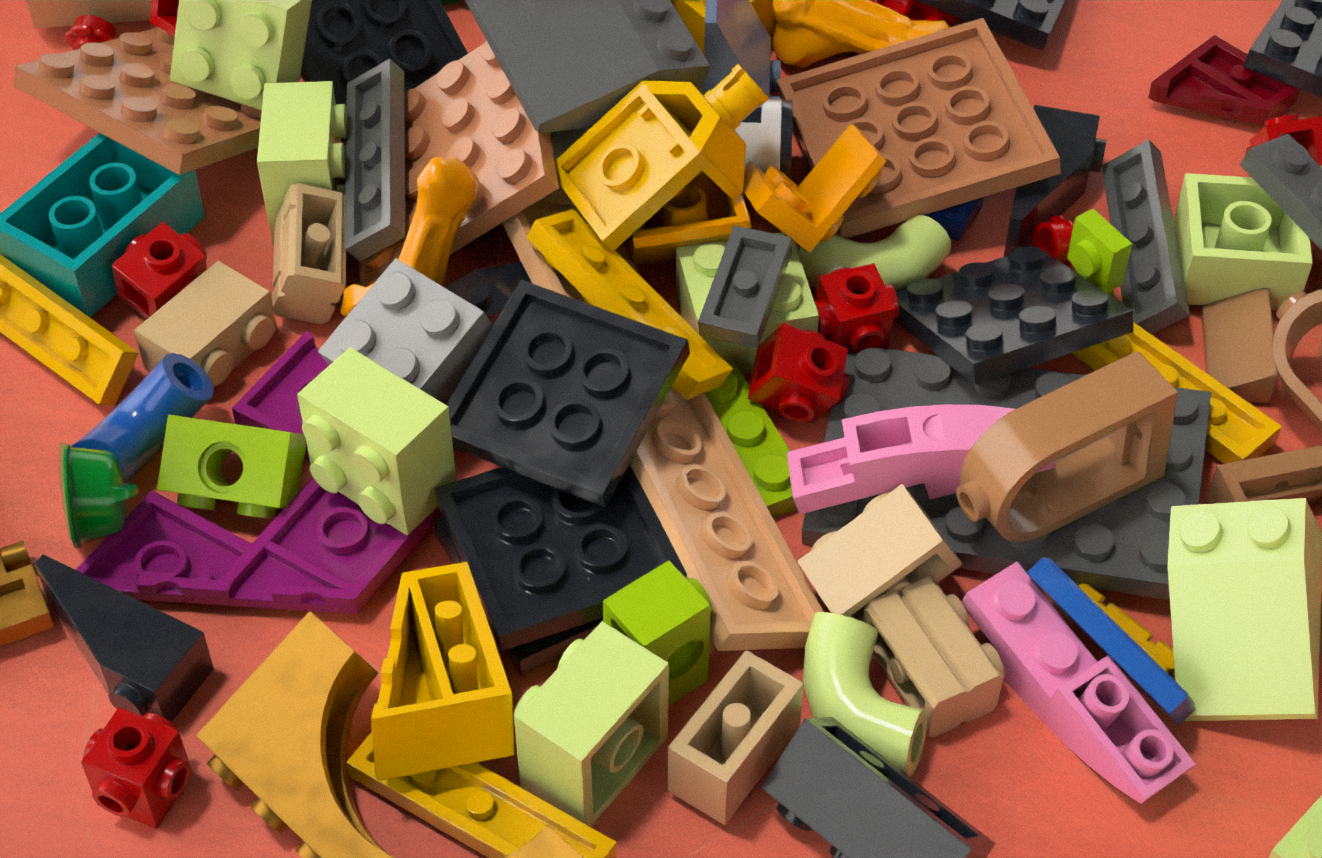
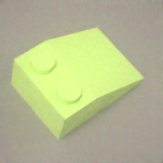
M1306 498L1171 506L1168 580L1175 681L1189 694L1195 703L1194 708L1196 709L1184 721L1318 719L1322 532Z

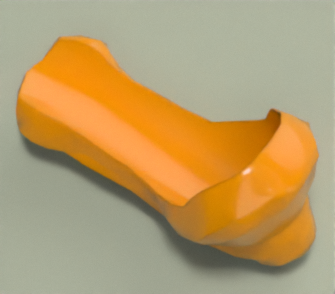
M773 0L772 7L775 19L778 21L772 41L774 52L785 64H791L800 69L806 68L816 61L843 52L854 51L864 54L950 28L944 20L911 21L908 17L869 0Z
M435 157L428 162L417 179L418 198L416 211L398 260L443 286L455 235L465 220L467 211L477 197L479 181L473 170L459 158L447 160ZM352 284L344 289L340 311L344 318H346L372 285L363 287Z

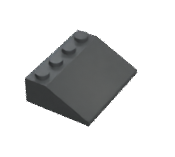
M465 0L535 131L539 133L591 128L641 81L691 82L701 92L710 68V64L670 0Z

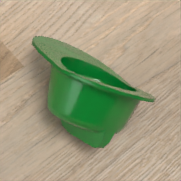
M62 442L59 445L58 458L64 516L74 548L80 549L83 543L121 531L125 524L127 499L136 496L139 490L138 485L125 482L120 462L114 453L107 450L74 448Z

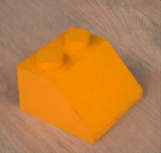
M701 171L627 239L632 261L635 265L667 263L672 259H676L677 247L728 240L734 225L751 229L750 217L742 194L735 201L732 200L711 178Z

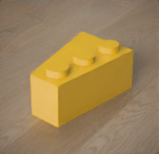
M468 562L402 573L390 626L391 641L387 658H384L381 669L379 698L377 704H374L371 716L376 781L514 755L512 691Z

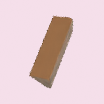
M1266 288L1255 289L1202 305L1201 321L1206 373L1247 402L1269 403L1278 378V371L1273 357L1274 332L1269 290Z

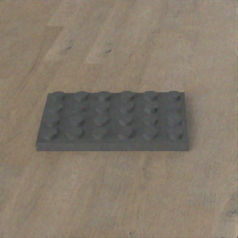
M848 346L844 373L849 375L848 389L842 402L832 407L823 443L844 438L842 419L878 411L945 404L986 405L1017 409L1086 375L1025 368L974 385L938 355L878 347L864 349L859 353H855L851 346ZM1174 387L1178 391L1165 475L1034 540L1025 542L1008 541L998 533L986 517L977 522H972L962 511L956 493L929 499L924 483L906 487V489L923 508L963 565L959 568L997 574L1013 563L1018 562L1027 573L1042 557L1045 559L1049 557L1078 586L1084 583L1093 589L1170 600L1168 549L1171 506L1199 504L1211 392ZM1085 445V446H1083V447H1081V448H1079V449H1077V450H1075V451H1073V452H1071V453H1069V454H1067V455H1065V456H1063V457H1061V458H1059V459H1057V460H1060V459H1062V458H1064V457H1066V456H1068V455H1070V454H1072V453H1074V452H1076V451H1078V450H1080V449H1082V448H1084V447H1086V446H1088V445ZM881 494L805 513L801 529L802 544L813 546L822 536L840 530L862 514L866 505Z

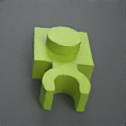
M1093 208L1075 217L1067 259L1072 263L1079 275L1114 297L1113 289L1123 285L1132 243Z

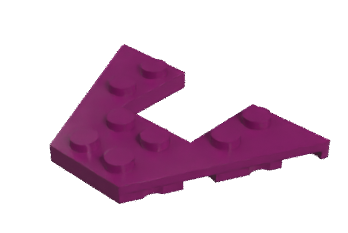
M306 331L232 407L235 424L303 434V422L297 394L329 366L317 352L318 348L310 332ZM306 443L304 459L310 462ZM312 477L251 544L164 496L151 491L125 518L123 529L116 534L107 536L76 570L137 600L359 614L433 527V519L431 513L407 536L387 522L379 524L373 521L357 503L340 492L330 493L326 491Z

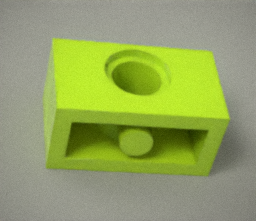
M168 415L157 490L178 493L177 504L180 506L214 510L216 499L239 502L237 514L275 519L276 508H285L299 493L306 438L301 433ZM235 451L242 460L243 472L239 480L230 485L224 479L221 468L225 457Z
M668 560L603 600V620L606 624L669 663V705L708 681L712 603L706 590L696 579H686Z

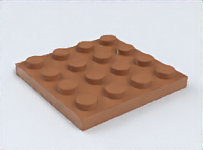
M984 18L777 80L780 98L793 99L792 125L811 169L817 165L851 124L861 130L886 159V163L881 168L882 174L876 186L867 195L857 197L843 213V221L838 231L840 236L845 239L906 221L918 214L926 215L1061 174L1060 156Z
M159 27L139 33L126 32L121 34L120 38L102 43H85L80 49L62 54H45L40 57V60L15 66V88L178 175L256 149L259 144L262 110L169 80L175 38Z
M487 40L459 60L445 65L439 73L416 88L404 92L405 237L392 246L384 248L362 261L358 260L360 286L368 287L375 283L395 258L399 259L416 211L418 198L417 179L432 158L441 157L447 160L459 158L473 170L479 181L477 197L467 211L466 218L455 235L450 254L559 188L550 132L539 133L535 131Z

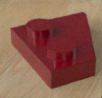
M1213 35L1153 80L1148 98L1158 103L1265 127V121L1278 117L1297 102L1300 89L1244 68L1243 66L1248 54L1218 36Z

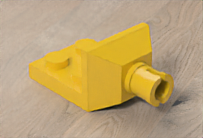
M739 64L731 69L732 72L712 90L709 89L704 95L691 82L641 81L555 160L558 183L601 241L613 251L701 171L711 178L732 200L735 201L743 193L746 143L735 130L748 115L770 98Z

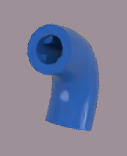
M167 354L114 410L71 447L107 450L114 453L120 462L124 480L127 482L162 450L168 415L193 418L211 399L214 393L213 384L207 373L192 359L181 354Z

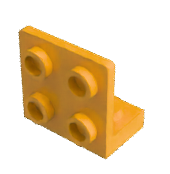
M851 124L798 187L773 165L765 172L752 161H749L745 165L743 191L757 213L787 236L792 237L796 243L810 253L819 242H826L838 231L843 221V213L857 197L867 195L876 186L881 177V168L886 163V159L862 131Z

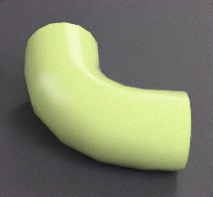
M918 214L903 221L884 240L874 243H859L834 234L826 242H819L810 253L801 246L798 254L808 284L816 289L819 276L830 274L834 270L843 267L855 268L875 263L884 284H891L895 291L907 288L913 281L926 279L932 275L948 257L951 251V240L946 230L938 222L928 216Z
M829 612L814 613L805 645L803 670L804 691L813 718L833 717L905 774L912 776L923 751L927 730L926 710L893 703L882 698L872 687L869 678V664L878 630L865 622Z

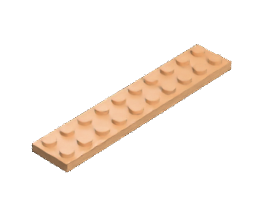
M559 187L502 224L532 284L585 302L582 294L558 270L551 267L545 261L543 254L526 238L536 219L574 209L586 221L565 191ZM622 243L615 251L640 275ZM671 388L632 458L630 466L687 573L686 579H696L710 597L712 603L710 638L717 651L805 648L814 613L824 612L706 394L703 393L686 400L679 392Z

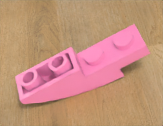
M945 404L878 411L842 419L844 438L787 452L792 494L799 514H804L890 492L901 484L906 488L924 483L929 499L954 494L957 487L961 485V468L972 446L990 426L1015 409L986 405ZM1054 461L1038 472L1056 468Z
M1018 562L1013 563L966 593L961 602L967 613L1001 655L1000 658L1005 671L1004 679L1027 706L1070 750L1116 788L1142 804L1196 765L1112 658L1108 655L1102 660L1096 661Z

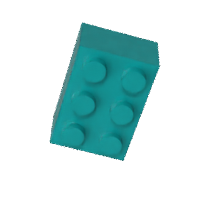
M99 132L0 213V254L91 318L117 295L111 265L124 255L127 246L132 240L141 234H148L162 221L182 235L183 233H188L205 218L196 172L193 170L178 175Z

